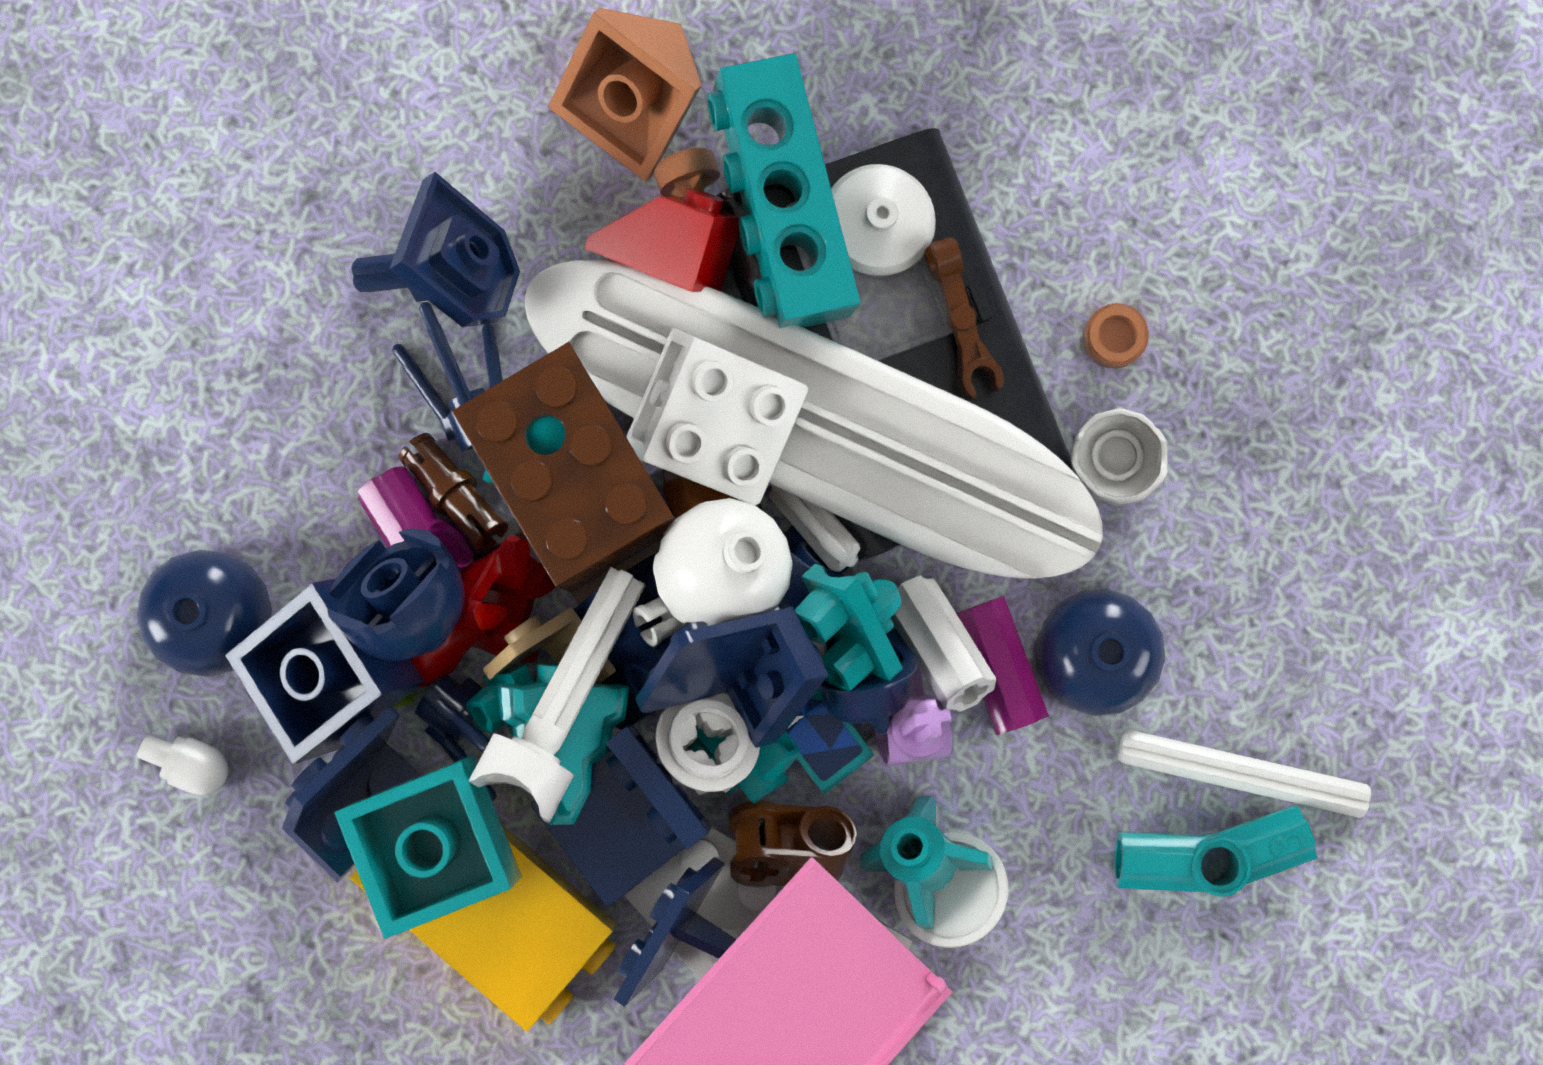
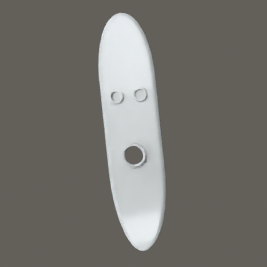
M575 260L559 263L541 271L531 280L525 294L526 315L532 331L542 347L549 354L565 343L570 342L604 401L632 418L637 413L673 327L806 384L808 393L769 484L900 545L961 568L985 574L1022 579H1037L1070 573L1092 560L1103 539L1101 516L1091 494L1078 476L1059 457L1033 437L1008 421L971 402L801 326L793 325L779 328L775 316L763 318L758 307L719 290L705 287L701 292H690L616 261Z

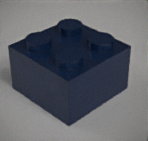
M336 578L311 583L225 655L293 765L340 749L343 745L339 741L340 738L362 715L368 712L376 719L389 706L393 707L425 682L411 659L395 662L368 656L336 627L328 617L327 610L328 608L338 612L339 599L329 594Z

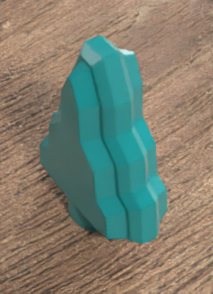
M537 664V682L498 686L500 720L513 726L515 737L522 739L523 731L559 664ZM594 683L563 744L554 754L561 761L559 765L570 771L574 777L548 824L571 825L575 823L591 791L592 765L609 752L606 742L611 739L613 726L625 720L629 693L628 685Z

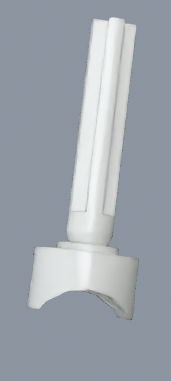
M612 567L609 569L523 731L522 739L515 736L512 739H508L494 733L468 780L470 783L478 788L489 784H509L523 788L534 797L538 804L541 818L548 823L551 821L574 777L570 771L559 765L561 761L554 754L563 744L646 586L644 583L634 579L633 575L628 572L618 571Z

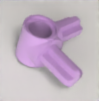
M919 666L914 675L911 676L910 697L906 706L895 715L889 717V727L886 733L878 734L875 731L878 752L884 766L949 757L951 754V712L949 709L945 710L940 701H936L935 696L925 695Z

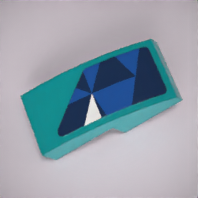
M819 688L786 730L800 747L801 752L796 759L824 795L875 756L850 722L840 721L831 715Z

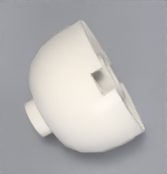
M731 498L700 503L676 518L664 532L665 535L661 540L659 552L655 554L653 572L658 594L673 617L685 625L689 622L704 621L710 626L774 611L789 588L793 565L787 538L774 519L754 504Z

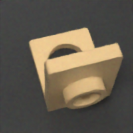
M572 607L543 625L537 616L530 618L504 637L508 646L482 670L491 680L543 647L546 648L555 663L559 664L582 622ZM608 658L595 683H602L615 673L616 670Z

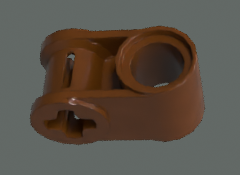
M763 800L755 804L752 801L741 803L732 808L728 814L729 829L736 836V855L730 861L731 877L735 882L750 887L785 886L812 857L838 881L844 872L856 843L857 830L855 824L848 814L831 806L784 805ZM815 845L823 846L827 850H822Z

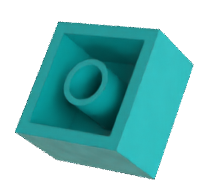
M474 754L353 802L334 812L384 939L507 891L522 878L486 785L478 788L468 781L477 765Z

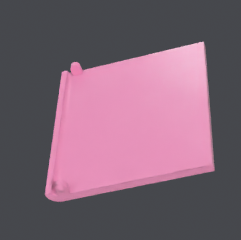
M811 857L624 1065H889L953 991L947 987L943 978L936 976L830 873Z

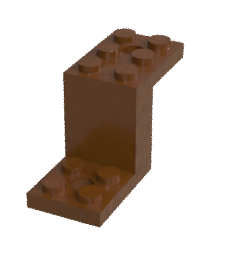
M570 342L565 343L452 410L453 415L555 587L571 592L578 605L600 588L611 567L618 571H626L659 551L661 540L664 537L663 534L669 524L675 520V517ZM541 418H555L563 424L565 429L563 445L552 454L541 455L531 450L527 438L531 425Z

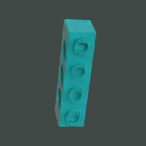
M796 53L720 68L713 92L707 93V107L714 131L724 130L729 154H724L722 158L725 180L730 193L739 192L745 216H741L738 219L739 233L746 255H756L761 278L754 281L757 305L762 317L775 316L779 328L793 325L805 328L850 318L861 302ZM755 123L767 124L776 131L779 142L773 145L760 144L750 136L747 127ZM771 184L785 186L792 192L795 205L787 208L774 206L767 200L764 194V187ZM788 245L802 248L810 258L811 268L804 271H796L787 267L781 259L780 248Z

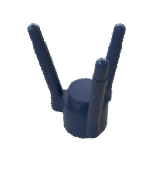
M423 302L419 306V311L456 397L448 401L451 410H454L485 390L484 388H478L469 391L431 304ZM485 324L482 327L489 386L491 388L503 381L494 327L491 324ZM402 344L394 345L392 348L393 354L441 422L447 440L457 439L461 451L473 449L455 416L449 411L417 363L413 361Z
M444 675L425 694L414 713L428 724L425 733L438 742L451 759L456 762L468 757L456 740L460 741L465 737L482 753H484L490 741L475 727V723L466 708V703L483 687L470 677L460 685L449 675ZM490 784L486 785L491 800L494 801L497 794Z

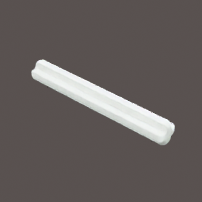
M1134 730L1124 731L1118 749V760L1124 764L1357 818L1366 815L1371 800V788L1367 784Z

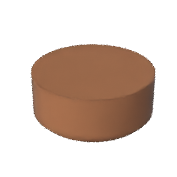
M1121 303L1108 304L1098 309L1089 318L1083 331V344L1090 358L1097 364L1112 369L1126 367L1137 360L1145 351L1149 339L1148 326L1144 317L1133 307Z

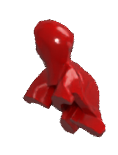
M511 535L505 538L501 546L491 554L473 561L461 572L465 603L456 626L444 644L438 649L425 653L422 656L410 658L425 681L418 687H426L444 675L453 673L463 656L472 646L497 656L508 646L504 637L529 619L534 599L543 597L555 588L542 563H538L530 556L527 540ZM539 650L520 662L533 663L539 655Z

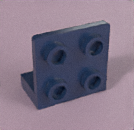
M391 706L386 708L376 719L368 712L362 715L340 738L339 741L343 745L334 754L332 760L328 764L321 757L314 760L291 784L295 791L285 801L289 810L282 829L337 883L355 864L334 812L353 802L420 776L387 744L400 716Z
M634 724L628 725L608 740L606 744L609 747V752L592 765L591 791L574 824H548L541 818L535 799L531 802L533 811L605 905H612L684 848L687 850L709 834L712 827L680 784H673L672 777L663 764L657 763V754Z

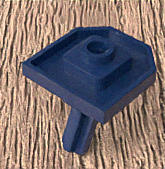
M436 172L422 180L395 254L357 258L351 266L353 285L357 291L375 292L408 288L416 302L430 301L462 328L493 324L504 318L520 274L519 266L505 230Z

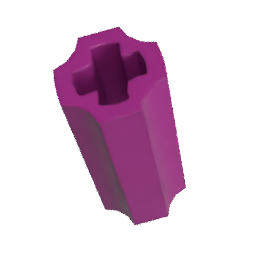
M1001 596L956 613L996 677L994 690L982 698L995 734L1000 735L1017 730L1049 717L1005 597Z

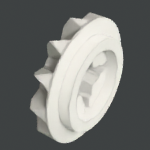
M724 693L667 707L659 718L653 736L657 749V763L663 764L671 775L673 784H683L695 789L698 795L716 791L728 792L747 778L755 766L760 747H754L743 718L736 711L730 697ZM697 725L699 729H703L707 737L718 736L722 738L729 735L715 750V763L713 759H709L704 750L696 752L689 750L685 752L686 748L697 737Z

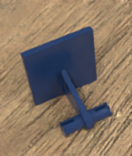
M713 857L698 871L689 867L676 885L671 882L666 887L649 916L656 923L644 940L638 938L634 942L617 970L626 979L614 998L615 1001L625 1007L663 970L679 941L687 943L718 959L734 943L736 938L696 913L724 867V862Z

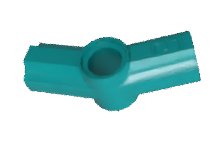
M1297 805L1288 806L1214 834L1190 835L1118 831L1114 846L1116 887L1124 889L1206 892L1219 897L1230 896L1240 891L1246 884L1317 859L1316 842L1309 823L1305 820ZM1222 847L1228 855L1229 864L1227 871L1219 879L1207 881L1202 874V859L1211 849Z

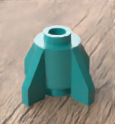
M918 796L907 817L895 821L885 831L880 844L861 854V868L866 872H889L907 888L916 925L921 929H934L935 896L932 893L943 889L953 879L957 868L960 871L992 870V857L988 852L953 844L936 826V801L932 796ZM920 848H922L920 855L914 859H911L912 856L918 855L920 852Z

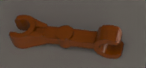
M951 237L935 241L925 249L924 257L930 275L939 283L948 313L947 324L953 330L958 346L957 388L964 398L968 400L976 398V390L971 382V375L975 369H980L987 374L991 391L993 393L1000 391L1004 384V375L1001 367L980 340L975 324L976 313L970 307L961 277L963 260L959 245Z

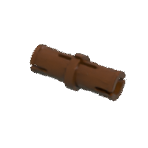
M430 433L419 434L412 438L409 442L418 452L413 454L408 447L404 446L399 453L398 459L404 466H407L430 493L429 503L440 514H448L471 541V545L476 551L481 552L495 545L497 542L489 533L494 531L498 537L502 538L508 530V524L503 518L498 516L476 490V479L469 471L459 470L436 444V440Z

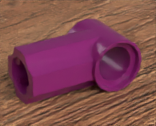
M405 466L390 468L383 474L371 478L357 491L359 493L358 501L387 547L404 541L398 533L407 529L428 530L445 545L461 572L471 564L473 553L467 538L453 524L445 520H438Z

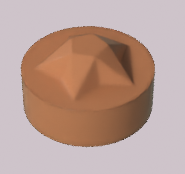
M691 148L674 153L660 161L654 169V176L662 196L685 197L687 188L704 191L706 187L718 180L720 172L711 150Z

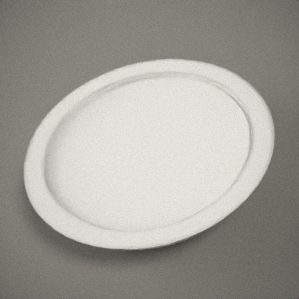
M871 164L849 171L832 186L831 190L853 270L872 276L894 275L909 269L924 256V251L930 246L935 232V211L927 191L912 175L894 166Z
M947 832L944 835L955 845L988 852L992 857V870L960 871L957 868L953 879L943 889L932 893L935 896L934 929H921L916 925L907 888L897 880H895L894 897L900 918L916 937L934 946L956 948L980 940L996 926L1006 907L1008 879L1002 861L989 845L968 834ZM920 848L919 854L912 856L911 859L918 857L922 851V848Z

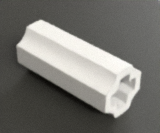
M921 575L901 583L898 591L902 602L900 608L891 617V620L903 641L915 654L922 673L945 710L953 709L961 712L977 705L984 696L994 690L996 677L934 578L925 579Z

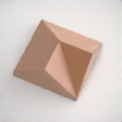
M604 8L597 9L593 12L548 105V108L645 182L653 176L654 169L662 160L702 86L682 25Z

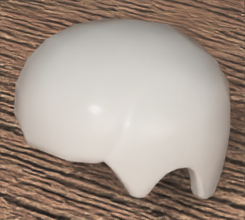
M1117 408L1095 414L1075 435L1071 450L1072 471L1084 484L1093 500L1112 506L1139 503L1158 489L1168 472L1166 439L1160 429L1156 428L1153 422L1141 413Z

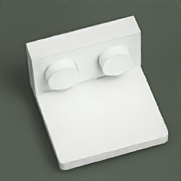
M673 327L626 438L640 460L744 502L758 505L762 500L808 393V387L804 383Z

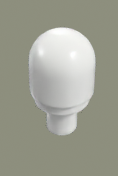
M147 734L136 756L139 759L161 767L159 777L167 780L168 785L198 796L215 793L224 785L228 777L229 767L224 754L217 748L191 737L185 739L178 736L172 744Z

